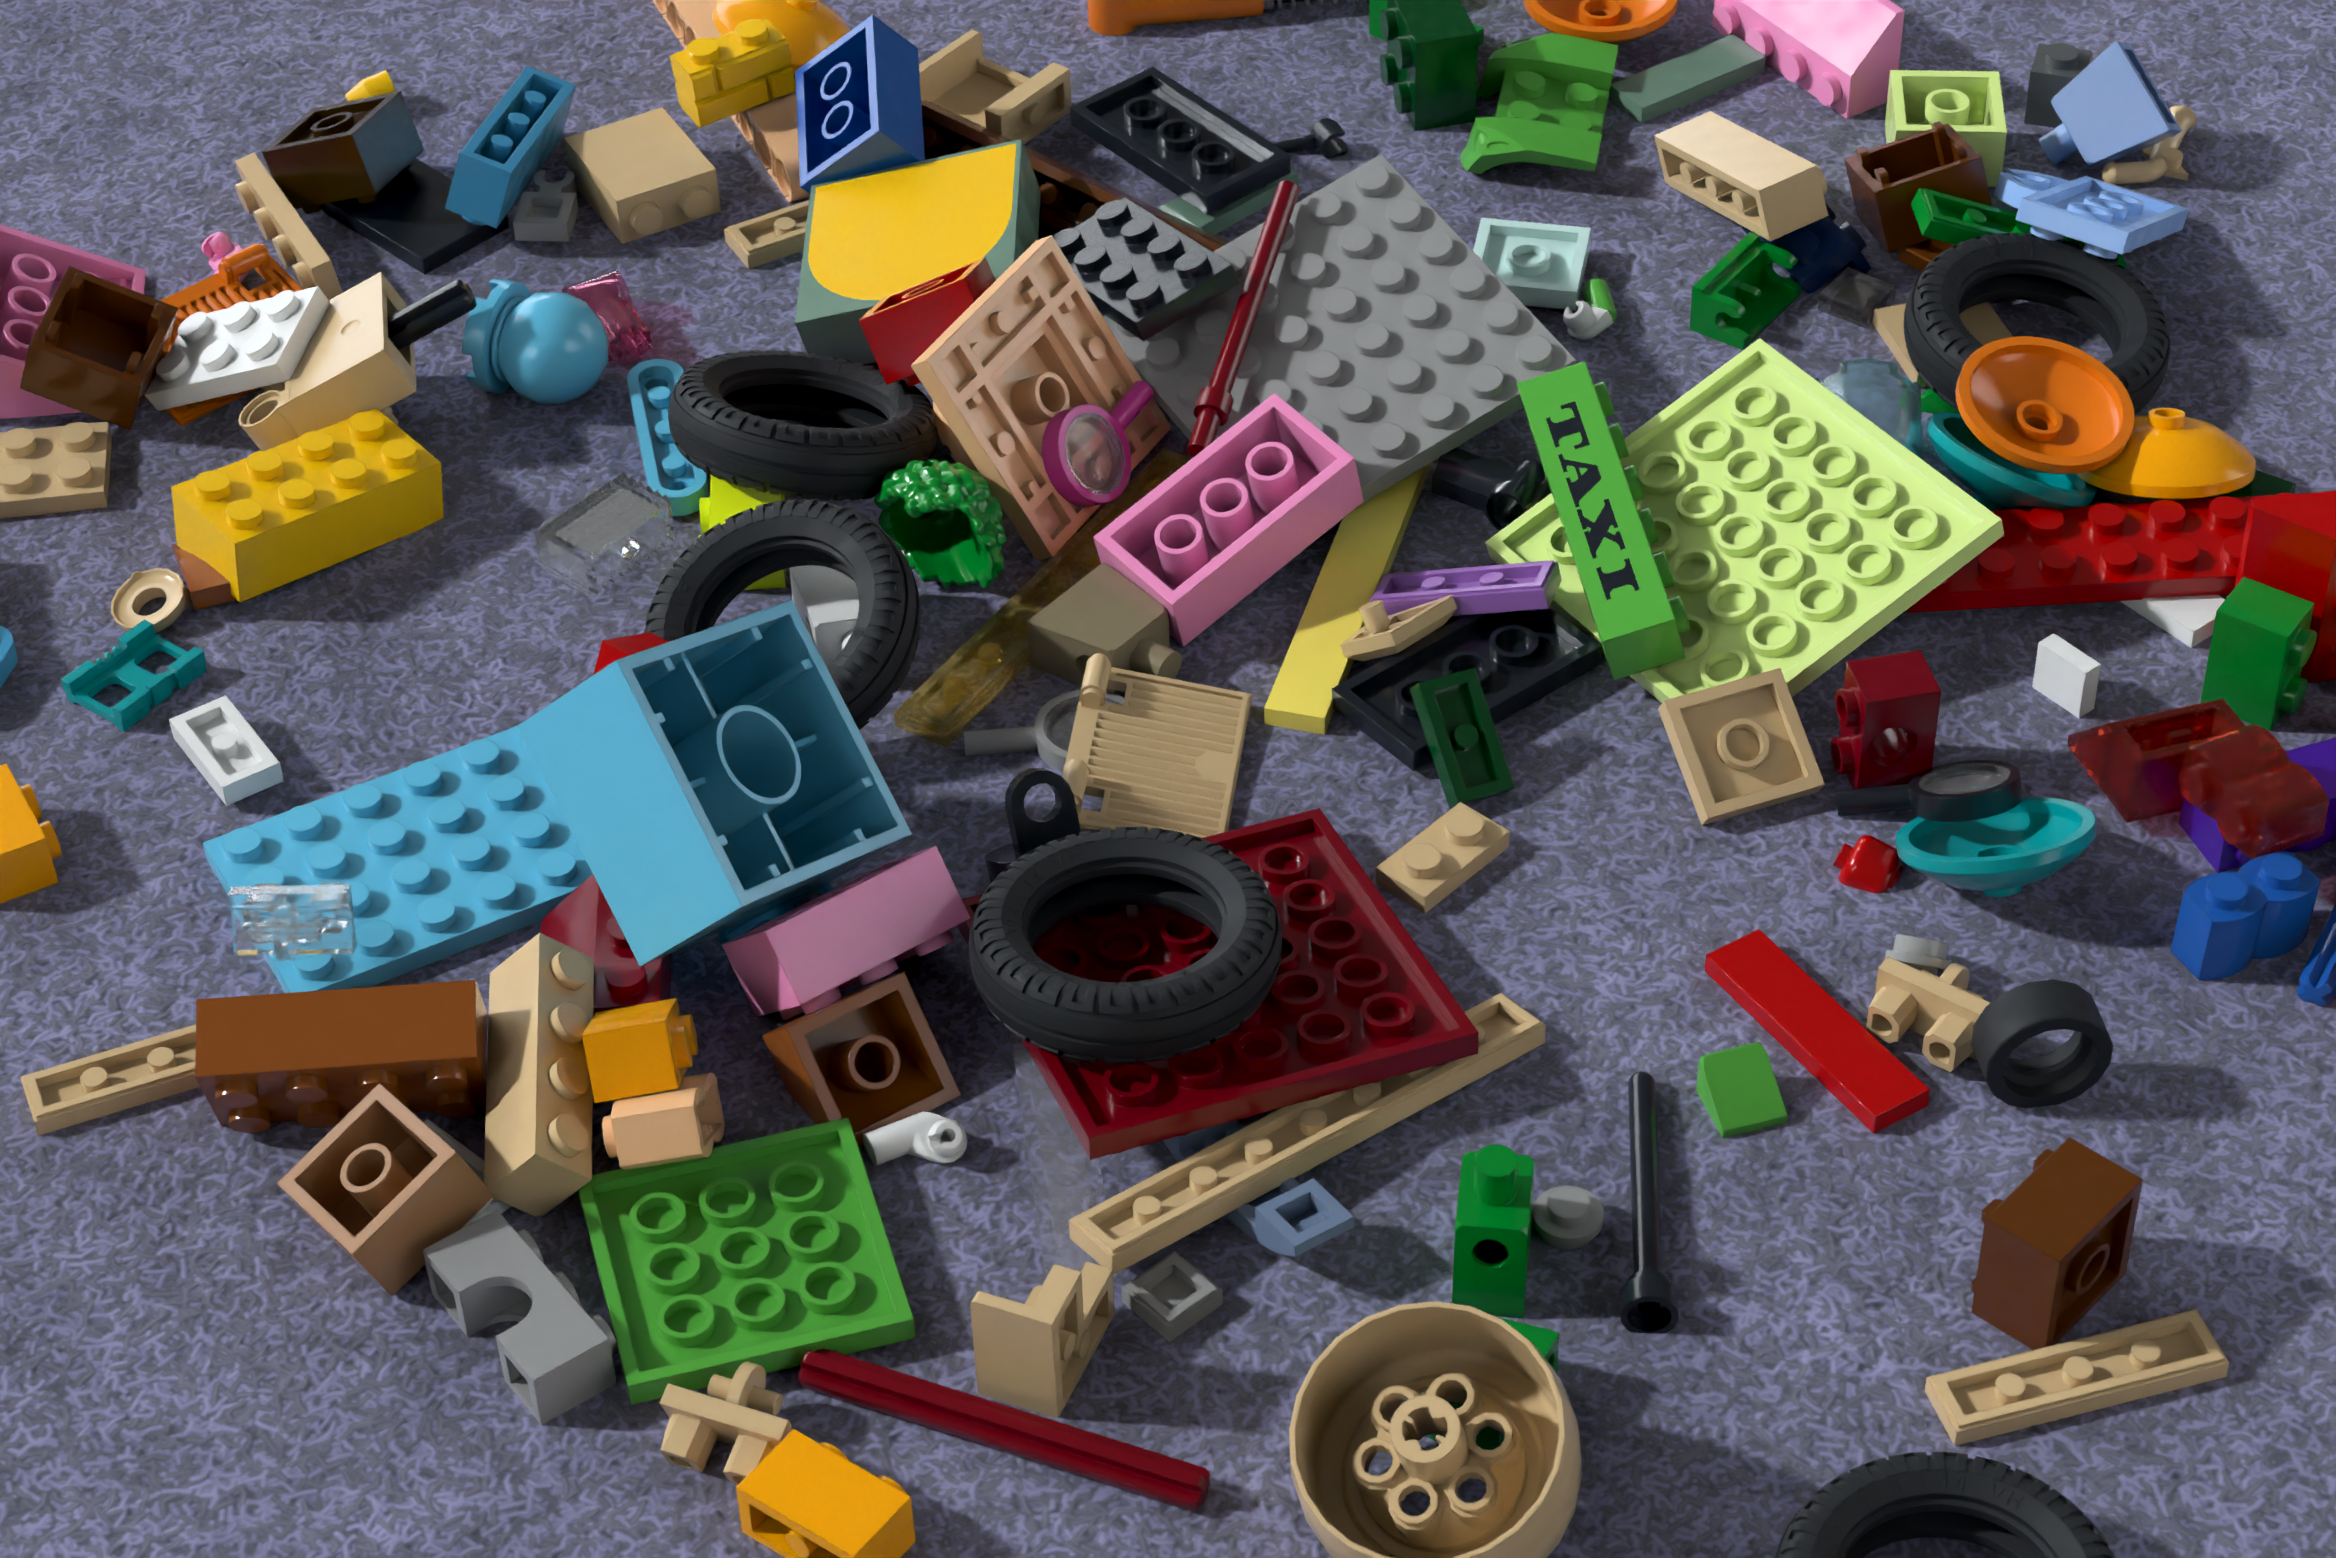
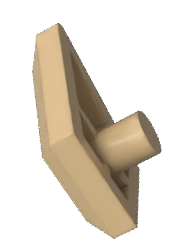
M1453 595L1388 616L1382 600H1376L1359 608L1365 625L1340 645L1344 657L1366 661L1399 653L1445 625L1457 609Z

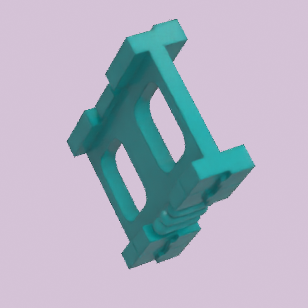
M144 619L134 626L132 630L130 629L118 638L119 646H114L112 653L106 652L104 659L101 657L97 658L96 664L87 660L63 677L61 682L69 702L85 707L114 723L118 729L124 732L151 712V705L157 706L172 695L174 688L181 690L206 672V658L204 651L196 646L190 651H186L156 635L153 624ZM158 651L165 652L177 659L169 665L167 671L161 674H152L137 665L152 653ZM111 684H119L132 691L131 694L113 707H107L92 699L93 696Z

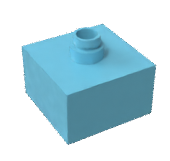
M792 600L615 660L518 725L639 966H643L776 909L804 895H808L912 835Z

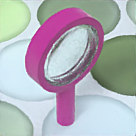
M1136 381L1110 412L1093 404H1082L1060 411L1051 418L1046 426L1042 440L1043 463L1051 484L1066 501L1078 507L1088 508L1111 502L1123 493L1131 473L1130 448L1123 431L1153 398L1154 392L1148 383Z

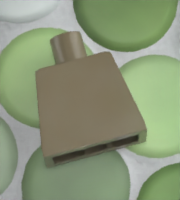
M1101 563L1027 621L1030 666L1080 685L1083 682L1087 660L1096 653L1106 655L1111 662V667L1175 679L1181 668V654L1171 649L1169 645V616L1165 606L1105 563ZM1107 689V690H1106V691H1108V692H1112V693H1115V694H1117V695L1121 692V691L1112 690V689Z

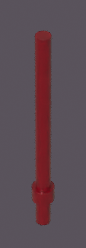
M1281 181L1278 183L1209 385L1201 389L1193 411L1197 420L1187 446V453L1191 457H1195L1215 441L1219 427L1224 426L1228 421L1234 403L1231 391L1300 192L1299 187L1291 181Z

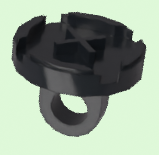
M1029 768L1019 773L1010 782L1005 794V808L1012 843L995 849L985 856L990 883L1012 862L1041 845L1045 846L1050 841L1071 834L1079 836L1080 832L1097 830L1080 829L1073 792L1069 783L1061 775L1044 768ZM1037 784H1048L1055 794L1053 810L1041 819H1032L1024 809L1026 793Z

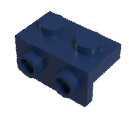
M1827 204L1828 216L1772 241L1760 236L1761 241L1785 249L1797 258L1798 262L1792 269L1777 265L1795 282L1799 283L1807 294L1819 289L1848 263L1862 275L1871 270L1870 265L1861 253L1867 246L1866 242L1847 221H1844L1840 226L1836 225L1833 222L1836 219V215ZM1742 226V229L1744 230L1746 235L1749 232H1752L1749 229Z

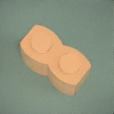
M714 1073L683 1077L678 1089L616 1100L612 1106L611 1115L604 1116L602 1121L606 1152L610 1158L618 1157L619 1166L622 1170L707 1158L712 1153L713 1143L722 1140L725 1127L717 1079Z

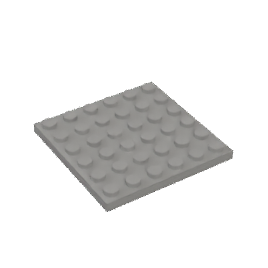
M1380 154L1295 204L1231 391L1234 403L1228 421L1224 426L1219 427L1215 440L1275 393L1355 458L1364 500L1363 503L1435 461L1440 456L1523 408L1517 387L1518 382L1576 364V359ZM1265 222L1213 252L1232 264L1239 284L1144 342L1107 316H1103L1142 381L1152 387L1154 400L1188 440L1191 438L1197 420L1193 411L1201 389L1209 385Z

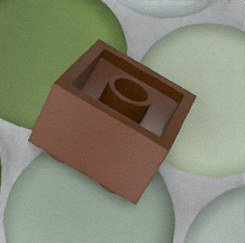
M905 972L878 979L843 996L822 1009L801 1016L762 1035L784 1085L793 1099L815 1124L849 1117L858 1147L864 1144L863 1134L923 1111L929 1112L961 1096Z

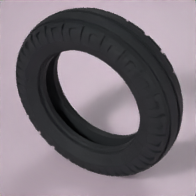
M1999 233L1972 238L1958 243L1936 256L1918 276L1908 296L1904 312V337L1909 357L1929 388L1956 410H1958L1955 390L1961 369L1969 356L1978 348L1984 346L1966 329L1960 319V314L1972 306L1989 301L2025 300L2038 302L2066 311L2090 325L2102 336L2112 351L2113 357L2103 364L2118 377L2126 388L2132 400L2134 415L2138 414L2156 394L2167 370L2170 355L2168 325L2159 303L2150 290L2133 273L2118 262L2087 253L2083 248H2080V244L2075 242L2062 241V239L2051 241L2030 233H2023L2021 236L2019 233Z
M750 350L724 353L705 358L690 366L680 376L669 402L668 422L673 442L679 452L690 463L716 478L727 480L729 483L739 484L741 487L753 488L764 493L769 491L770 494L788 495L793 498L801 496L802 499L815 498L828 501L830 499L834 501L872 499L881 490V484L887 472L904 469L913 460L927 461L934 459L939 440L938 428L935 426L936 418L933 406L926 395L916 386L907 387L905 380L902 379L886 385L881 371L876 367L867 366L860 362H850L848 359H837V357L819 356V354L815 353L809 355L806 352L792 353L783 350L779 352L776 350ZM776 420H790L797 422L802 421L805 423H816L818 425L824 426L826 425L833 428H818L813 426L807 427L804 425H794L785 422H778Z
M807 499L788 500L787 502L778 501L756 506L755 510L752 508L725 519L726 523L722 525L719 523L701 535L695 545L692 543L672 565L674 568L669 569L655 593L657 596L653 598L648 611L644 633L652 632L670 642L714 627L721 613L739 593L757 580L779 570L804 565H818L835 569L856 583L859 595V612L850 639L840 654L827 666V669L859 730L869 723L868 720L870 718H874L892 699V694L897 692L911 667L910 664L914 659L918 646L921 625V606L916 580L907 559L892 538L874 522L853 510L830 502H818V500Z
M1116 827L1115 831H1111L1110 828L1080 832L1079 836L1071 834L1050 841L1045 846L1041 845L1027 852L1007 866L988 886L978 903L970 928L969 960L977 989L991 1013L1006 1028L1026 1042L1060 1056L1064 1055L1075 1060L1094 1063L1102 1060L1104 1064H1135V1060H1141V1063L1170 1059L1174 1057V1054L1181 1056L1204 1048L1210 1043L1213 1044L1226 1037L1246 1022L1262 1005L1261 1003L1266 999L1275 981L1282 954V929L1277 908L1262 879L1245 862L1225 848L1190 834L1184 835L1182 832L1161 828H1152L1151 831H1148L1147 827ZM1118 905H1145L1173 910L1201 922L1218 938L1215 947L1189 967L1163 977L1137 982H1102L1079 978L1050 966L1033 951V947L1038 939L1058 923L1086 911Z
M1926 1452L1889 1456V1460L1881 1458L1849 1470L1850 1472L1839 1475L1820 1488L1796 1513L1782 1535L1774 1554V1558H1863L1870 1552L1897 1541L1922 1537H1941L1978 1544L2007 1558H2115L2105 1538L2093 1522L2083 1515L2084 1513L2072 1501L2056 1489L2050 1490V1485L2020 1469L2013 1471L2010 1469V1465L1975 1456V1459L1968 1458V1454L1954 1452H1931V1455H1927Z

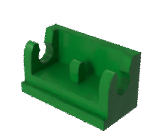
M1749 232L1692 286L1690 330L1744 350L1800 296L1801 285L1789 277L1779 276L1773 269V263H1777L1783 268L1792 269L1798 262L1797 258L1785 249L1761 241L1758 234Z

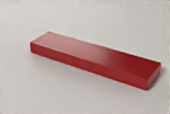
M1760 929L1706 954L1705 972L1873 1134L1928 1106L1930 1089Z

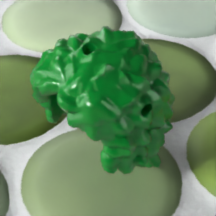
M935 459L927 461L913 460L904 469L887 472L881 484V490L875 494L873 500L877 507L882 509L878 523L898 545L900 550H904L905 558L911 569H915L916 574L920 575V579L923 582H940L946 589L950 588L952 584L964 587L969 583L987 588L992 585V580L998 577V573L1003 571L1005 564L1001 548L1007 541L1004 527L1000 522L1003 513L999 501L992 497V492L988 489L987 480L982 478L979 472L969 469L960 462L949 464L946 460L939 462Z

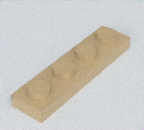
M255 152L235 160L242 182L235 184L238 197L246 212L254 214L264 238L267 241L272 240L285 268L291 267L297 283L303 289L318 286L328 300L342 294L343 292L331 259Z

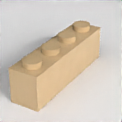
M1711 111L1654 135L1664 179L1670 187L1769 241L1828 216L1824 195L1827 193V182L1823 172L1816 164Z
M538 933L490 972L484 1184L493 1192L494 1196L492 1198L535 1217L544 1216L592 1180L593 1091L582 1034L593 1018L594 958L542 933Z

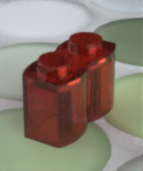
M2250 724L2185 747L2183 768L2179 774V783L2184 797L2203 813L2213 819H2217L2218 828L2223 838L2228 843L2235 845L2248 857L2254 859L2258 856L2275 853L2323 836L2329 806V799L2324 789L2308 770L2297 763L2290 762L2280 743L2263 727Z

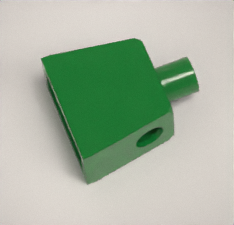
M1496 1144L1485 1146L1479 1151H1469L1462 1155L1455 1221L1452 1304L1471 1306L1496 1317L1524 1319L1532 1229L1535 1162L1528 1155H1517L1512 1149ZM1492 1239L1504 1244L1505 1259L1498 1263H1485L1481 1261L1482 1240Z

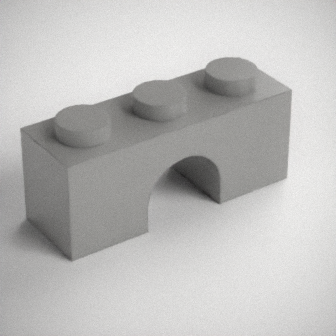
M498 1210L423 1249L432 1295L467 1337L498 1322H519L496 1336L504 1381L541 1425L617 1383L612 1355L618 1352V1346L607 1322L598 1314L590 1317L580 1306L577 1292L568 1277L561 1271L553 1274L543 1263L541 1252L533 1237L525 1229L516 1232Z

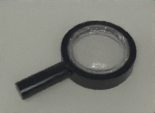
M1968 760L1939 765L1917 774L1910 780L1909 784L1836 791L1839 817L1912 809L1913 813L1918 817L1940 822H1961L1992 817L2013 809L2023 799L2019 769L2013 764L1995 760Z

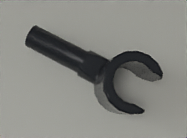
M1330 118L1319 120L1313 126L1311 134L1272 143L1286 153L1318 148L1327 159L1343 156L1348 152V147L1341 138H1337L1345 135L1344 130L1336 121Z

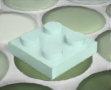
M1481 218L1473 251L1525 306L1566 309L1569 306L1571 310H1576V301L1579 299L1590 250L1591 228Z

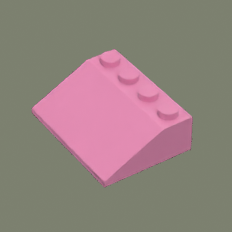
M0 224V419L81 412L20 389L29 344L68 267L71 266L141 294H144L145 269Z

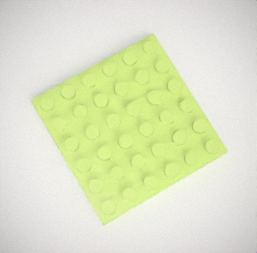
M1759 338L1625 438L1629 457L1619 460L1622 467L1631 464L1635 467L1644 499L1634 502L1637 510L1649 507L1659 542L1649 545L1652 553L1664 550L1674 581V586L1665 588V592L1668 598L1679 594L1690 627L1689 631L1679 633L1685 654L1684 659L1630 675V677L1662 703L1667 699L1781 668L1791 697H1793L2004 536L2002 519ZM1550 493L1485 542L1489 556L1498 565L1550 560L1558 561L1562 581L1549 607L1602 645L1552 493Z

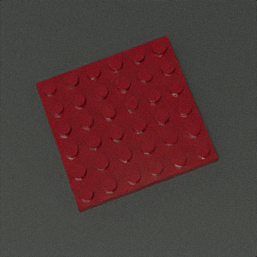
M1318 808L1202 838L1235 854L1258 874L1273 898L1281 923L1282 954L1275 981L1266 999L1261 1003L1262 1005L1236 1030L1217 1042L1210 1043L1208 1046L1181 1056L1174 1054V1057L1170 1059L1141 1063V1060H1135V1064H1104L1102 1060H1099L1097 1063L1075 1060L1064 1055L1060 1056L1050 1053L1022 1039L1086 1154L1092 1160L1478 1054L1479 1032L1321 809ZM983 894L962 899L970 919L958 924L957 927L968 946L974 913ZM1118 905L1086 911L1058 923L1038 939L1033 947V951L1050 966L1079 978L1102 982H1137L1163 977L1189 967L1207 955L1217 944L1218 938L1201 922L1173 910L1145 905Z

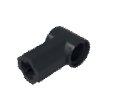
M1454 448L1439 457L1437 468L1432 475L1433 493L1485 511L1490 524L1498 530L1505 528L1551 493L1543 466L1537 461H1522L1515 468L1458 448Z

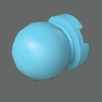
M492 279L489 281L492 291L486 300L475 298L477 305L469 312L462 342V354L472 356L474 371L465 376L467 382L475 389L491 393H505L511 385L519 395L539 404H561L576 400L598 384L608 364V335L599 317L585 301L568 293H535L531 295L530 290L523 283L506 279Z

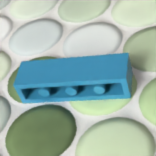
M526 66L460 151L445 209L460 214L470 223L497 228L562 138L576 85Z

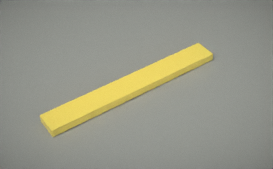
M1432 462L1356 507L1342 519L1264 707L1265 725L1325 735L1334 712L1332 688L1347 680L1354 659L1344 657L1340 645L1365 625L1359 608L1369 603L1382 577L1389 573Z

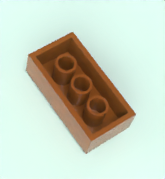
M476 980L196 999L195 1078L220 1125H229L230 1129L243 1133L265 1131L270 1128L271 1122L298 1120L299 1124L311 1128L334 1126L339 1123L340 1117H345L379 1083L411 1112L436 1111L438 1115L447 1118L468 1117L474 1115L478 1107H486L489 1016Z

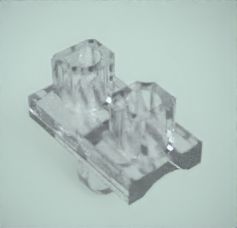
M321 883L320 885L303 886L255 884V886L231 887L227 894L228 906L233 921L234 955H276L277 960L280 962H293L299 954H353L356 949L357 942L351 885H345V883Z

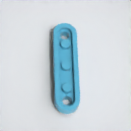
M652 359L635 365L627 375L629 398L651 505L656 511L669 516H684L699 510L700 498L709 497L706 472L694 466L679 452L673 442L669 428L668 410L671 394L684 371L679 364L671 360Z

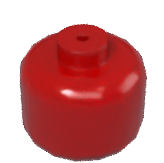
M1871 835L1859 837L1853 847L1844 843L1833 863V866L1841 869L1838 879L1842 884L1871 893H1883L1888 888L1892 889L1904 867L1901 864L1902 860L1899 858L1896 848Z

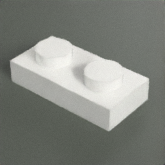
M226 695L169 719L174 740L226 806L284 781L280 762Z

